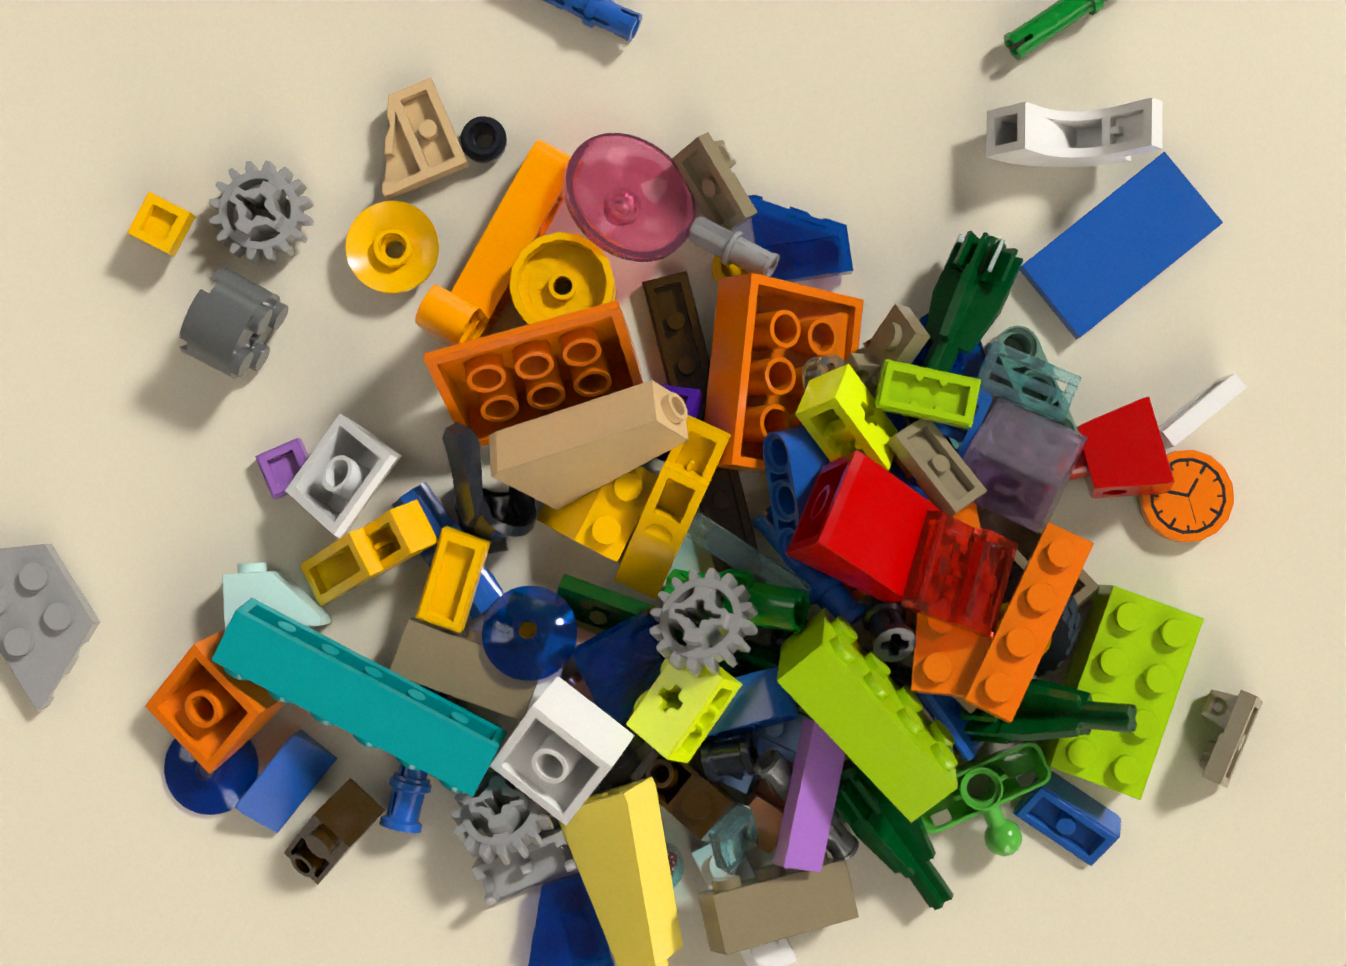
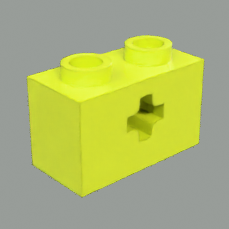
M849 363L809 380L795 415L828 459L832 462L857 450L889 471L895 452L887 442L898 431L884 411L873 409L875 399Z
M667 657L661 665V674L650 690L645 691L635 702L633 707L634 713L626 725L667 760L689 763L743 684L720 666L717 675H713L706 665H703L699 676H693L687 670V665L679 671L669 662L670 657Z

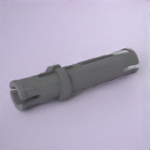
M769 749L757 758L754 764V771L786 804L793 768L777 749L775 751ZM834 809L826 849L834 859H845L847 861L857 852L859 841L839 821V814Z

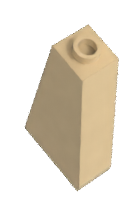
M651 380L496 431L489 435L491 477L558 510L688 441L686 424L688 412L686 405L678 394L667 390Z

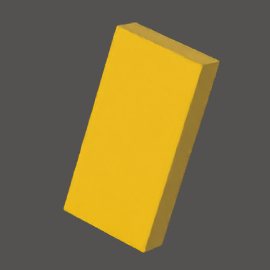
M449 526L442 528L415 618L457 633H461L464 630L491 541Z

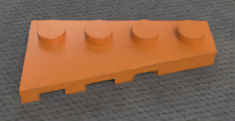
M976 502L947 521L940 513L936 524L939 527L938 538L932 549L925 553L922 559V578L919 589L911 692L965 697L998 627Z

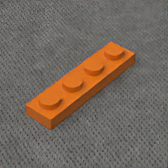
M1050 522L1045 525L963 701L1007 723L1012 722L1094 545L1093 542Z

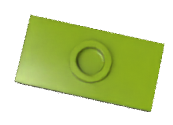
M885 359L882 363L873 409L970 429L973 424L981 379Z

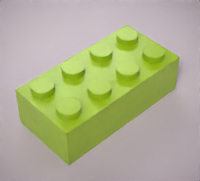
M1098 584L1100 586L1098 593L1093 597L1063 685L1089 692L1092 696V701L1135 705L1137 708L1135 717L1137 722L1135 732L1130 731V733L1091 729L1090 735L1044 739L1040 748L1047 760V766L1141 800L1204 618L1114 585Z
M824 608L806 623L800 633L794 632L782 642L777 682L912 823L958 788L955 769L958 763L953 752L955 740L941 721L935 720L932 722L922 712L923 706L914 692H911L908 686L904 685L900 688L889 676L891 674L889 667L884 661L877 658L874 651L867 653L856 641L858 635L850 623L842 616L835 618Z

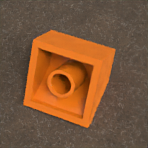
M225 629L193 644L145 705L155 718L209 774L219 768L265 727L284 705V702L272 698L267 693V689L250 680L236 679L228 675L224 671L223 666L211 661L225 633Z

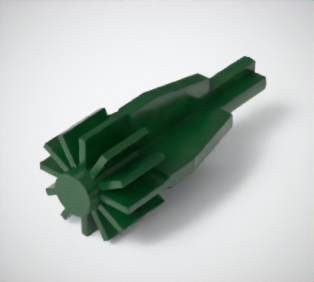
M968 231L966 236L958 235L944 265L945 268L941 272L932 293L925 329L930 335L926 343L932 345L922 367L950 373L959 352L970 355L1001 314L1023 263V258L1016 257L1018 253L1016 248L1006 249L1004 239L990 236L986 232L983 233L980 239L972 231Z
M1031 679L1012 722L1007 723L979 708H976L970 714L962 706L960 719L968 720L964 733L971 735V741L1008 744L1015 743L1016 741L1090 735L1091 729L1130 733V731L1135 732L1137 727L1135 719L1137 708L1133 704L1092 701L1093 699L1089 692L1045 680Z
M850 758L846 759L843 764L834 807L843 823L847 822L855 835L895 874L900 872L905 878H909L929 908L933 907L934 910L942 908L944 902L952 900L954 894L930 861V859L934 858L936 852L921 816L911 823Z

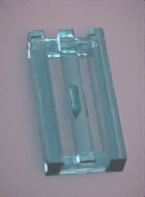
M991 341L987 349V355L981 363L980 372L976 379H981L980 389L1058 422L1064 421L1082 377L998 341ZM998 356L1058 380L1067 384L1065 391L1059 390L995 363ZM992 373L1060 402L1059 406H1053L989 379V376Z

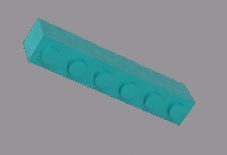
M250 598L235 610L211 660L223 666L224 671L228 675L239 680H250L267 689V693L272 698L284 703H294L309 711L316 721L329 726L336 725L353 734L354 739L360 744L369 748H380L395 756L397 761L404 767L415 771L422 770L439 779L441 785L446 789L456 793L464 792L472 797L507 732L254 598Z

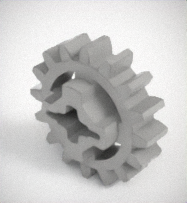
M267 160L264 162L261 171L251 161L246 162V173L242 175L233 168L228 170L232 182L229 185L217 182L215 185L223 193L221 199H209V205L219 211L218 215L209 218V222L215 228L223 229L216 236L218 241L224 245L231 244L230 252L239 258L247 251V259L255 264L259 263L262 254L271 263H277L278 251L280 250L293 256L295 252L291 243L294 240L306 243L308 240L300 231L302 226L314 225V220L304 214L305 210L314 206L313 201L307 196H300L307 187L300 179L292 181L294 174L285 166L277 173L276 166ZM261 184L258 188L247 190L252 186ZM286 196H288L291 206L289 219L286 217L284 208L288 202ZM251 204L256 208L268 209V213L276 220L273 221L268 217L256 216L255 212L248 206ZM234 206L237 208L239 217L235 224L233 219ZM279 234L270 240L262 241L266 236Z
M709 567L705 578H701L695 569L689 570L688 582L682 583L681 580L674 577L671 581L675 590L671 594L664 591L658 593V596L665 604L663 608L651 609L650 614L660 624L650 628V634L657 641H660L656 649L665 658L670 657L669 662L679 671L687 665V670L693 676H699L703 665H706L713 675H717L719 673V662L725 660L730 666L734 667L737 663L733 653L737 649L746 653L750 651L751 648L743 639L745 635L757 634L758 629L753 622L747 619L753 618L758 612L752 602H747L751 597L744 585L737 586L738 582L732 574L727 573L720 580V575L717 571ZM721 596L731 602L733 613L723 609L724 604L721 601ZM675 630H680L684 634L683 640L687 643L686 648L678 643Z
M488 769L473 797L468 794H456L454 799L462 809L451 812V818L458 826L453 831L471 856L475 857L479 854L486 864H491L496 855H498L504 865H509L512 853L518 852L524 859L529 857L527 846L531 842L537 846H542L544 841L539 835L540 831L553 830L554 824L548 816L550 814L521 790L515 791L516 786L497 771L490 773ZM482 828L485 834L492 833V837L482 835L478 832V829Z

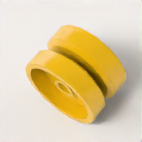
M555 232L540 236L522 249L512 266L509 289L514 307L526 325L616 301L617 298L615 280L608 258L597 244L579 234ZM568 283L571 291L565 295H560L558 287L561 284Z

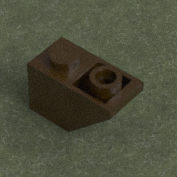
M654 748L630 776L634 782L652 776L656 784L659 804L701 841H713L742 806L739 801L717 782L710 783L704 774L705 772L690 761L689 763L667 760Z
M350 778L310 818L285 850L284 854L291 859V863L296 871L305 877H310L318 885L370 829L385 809Z

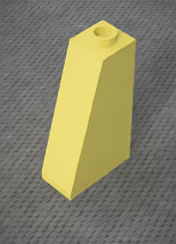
M651 776L592 794L567 825L559 821L617 966H668L669 962L667 959L683 947L657 789Z

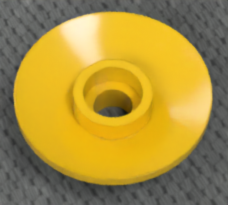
M383 201L366 208L356 217L349 228L345 249L347 261L352 272L363 284L381 293L398 294L413 290L428 279L437 264L440 245L433 223L419 208L402 201ZM394 243L403 245V253L398 258H390L388 256V249Z

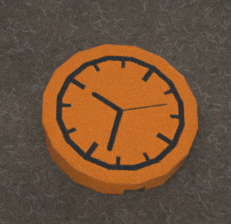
M1181 450L1168 453L1167 458L1175 482L1167 493L1138 495L1137 500L1140 502V509L1143 513L1141 515L1146 525L1160 537L1175 542L1202 541L1216 534L1228 521L1234 504L1233 483L1225 468L1210 455L1196 450Z

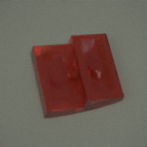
M927 510L901 606L951 626L984 637L993 638L1018 544L990 529L972 527L943 511Z

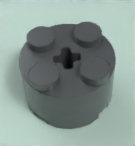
M227 268L219 269L210 277V279L218 283L210 293L200 289L186 313L179 338L185 340L187 345L180 346V349L189 356L235 379L243 376L249 368L256 372L262 368L270 353V347L265 344L272 331L279 329L283 324L289 308L286 304L280 302V297L277 294Z

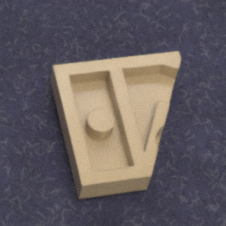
M431 77L388 95L387 119L389 120L388 133L385 135L384 150L386 169L385 182H382V192L388 201L469 167Z

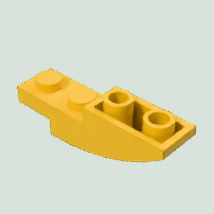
M687 415L686 418L688 441L670 450L614 579L656 600L731 437V434L690 415Z

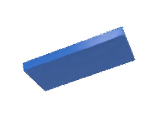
M1164 151L1021 266L1020 272L1077 340L1223 222Z

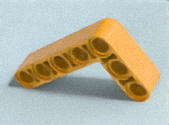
M541 139L535 142L452 291L450 292L435 284L422 300L416 313L415 323L427 335L448 347L490 334L511 296L509 285L513 264L523 248L538 237L545 235L577 177L581 161Z

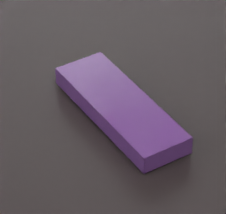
M803 718L773 863L785 868L821 872L845 752L813 719Z

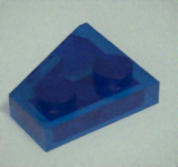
M758 195L748 196L758 212L750 218L753 242L780 256L778 265L771 276L772 278L788 282H798L852 274L853 265L846 224L827 218L819 219L811 216L806 211L791 206L788 209L764 201L763 197Z
M654 605L569 650L597 706L621 725L625 723L633 712L637 699L645 691L649 690L661 674V665L666 659L656 649L660 641H657L650 634V628L660 624L650 614L651 609L655 608Z
M580 873L543 883L528 966H614V956Z

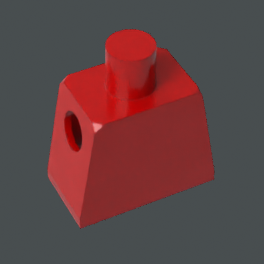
M1150 397L1141 398L1076 427L1078 434L1075 445L1077 450L1052 456L1058 482L1062 483L1085 477L1091 498L1163 494L1169 492L1175 482Z

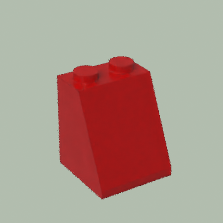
M855 450L821 467L785 554L887 604L904 601L915 593L920 584L922 571L919 570L924 554L932 549L938 538L939 527L936 524L942 510L871 458Z

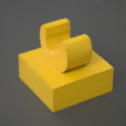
M148 191L127 233L175 257L196 216Z

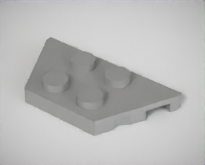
M52 544L0 549V653L37 711L51 704L54 699L52 694L66 673H70L79 658L80 648L90 640L100 624L98 617Z

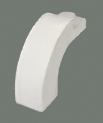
M1148 98L1090 111H1058L1046 109L1028 102H1021L987 111L986 157L1005 163L1033 167H1089L1131 161V155L1162 149L1163 101Z

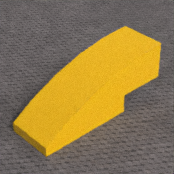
M417 499L390 509L364 527L347 533L300 564V567L319 606H322L438 543V539Z

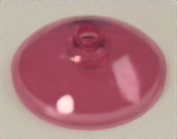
M605 133L583 142L572 154L565 167L563 195L572 219L590 241L609 254L635 262L657 261L676 252L691 233L689 228L695 221L696 216L694 195L672 158L656 145L630 134Z

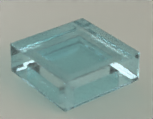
M738 803L708 832L716 867L727 873L733 871L759 844L752 809L741 803Z

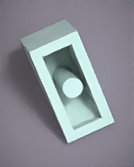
M266 562L237 564L238 573L222 574L225 631L235 610L250 598L258 600L305 626L331 624L330 614L322 606H319L313 598L282 571H267Z

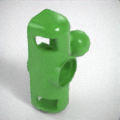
M1020 741L1019 744L1013 747L999 750L980 760L967 761L956 770L958 788L921 815L927 833H939L982 813L987 824L984 839L988 849L994 854L1003 857L1013 855L1019 850L1022 843L1021 830L1016 823L1005 819L999 805L1048 783L1052 773L1050 767L1047 766V760L1039 745L1033 741ZM1033 770L1038 781L1021 787L1016 777ZM985 774L989 776L990 784L985 793L975 796L967 792V784L974 775ZM948 809L952 819L945 824L935 826L930 816Z

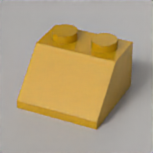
M639 466L558 510L544 503L536 520L601 555L619 562L633 536L658 476Z

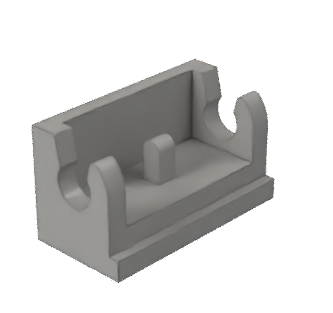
M560 824L554 826L553 830H545L539 833L544 844L537 846L531 842L527 846L529 857L526 859L520 856L518 852L512 853L509 865H504L498 855H496L491 864H486L481 857L476 860L471 870L475 880L482 881L486 891L484 899L487 905L496 904L578 869Z

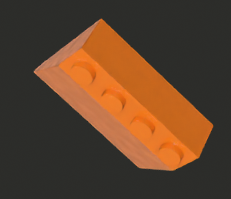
M755 273L719 279L704 422L731 434V437L717 468L766 474L762 450L766 435L771 432L803 425L795 414L809 380L843 366L850 353H858L863 299Z
M618 300L423 353L424 362L453 422H459L471 428L480 441V447L489 445V435L496 431L644 383L631 334Z

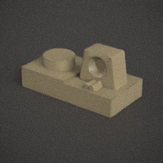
M709 132L695 138L672 158L707 219L733 231L758 213L737 176L730 169L736 164V161L723 140L713 141Z
M895 304L871 338V343L863 354L850 353L843 366L849 363L875 399L883 361L888 359L911 364L930 338V335L909 307Z
M919 419L895 434L887 442L895 452L892 461H895L907 479L914 476L917 480L916 483L931 502L942 510L941 514L946 521L987 492V489L932 421Z
M1213 689L1210 691L1201 715L1222 727L1224 731L1219 734L1216 742L1209 740L1203 750L1199 763L1200 766L1205 768L1202 777L1223 787H1228L1263 703L1258 696L1240 690L1238 696Z

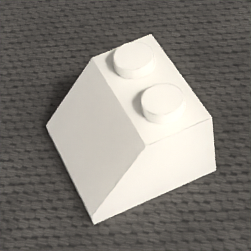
M339 414L285 491L334 536L341 538L352 527L402 455L374 433L344 415Z
M557 676L532 705L489 766L560 822L567 825L613 767L635 735Z

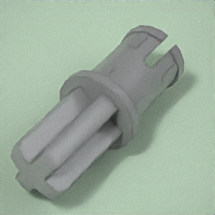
M703 216L697 217L689 228V241L722 258V263L725 266L734 264L747 272L771 277L778 265L780 257L778 254L772 253L745 239V233L740 230L734 233Z

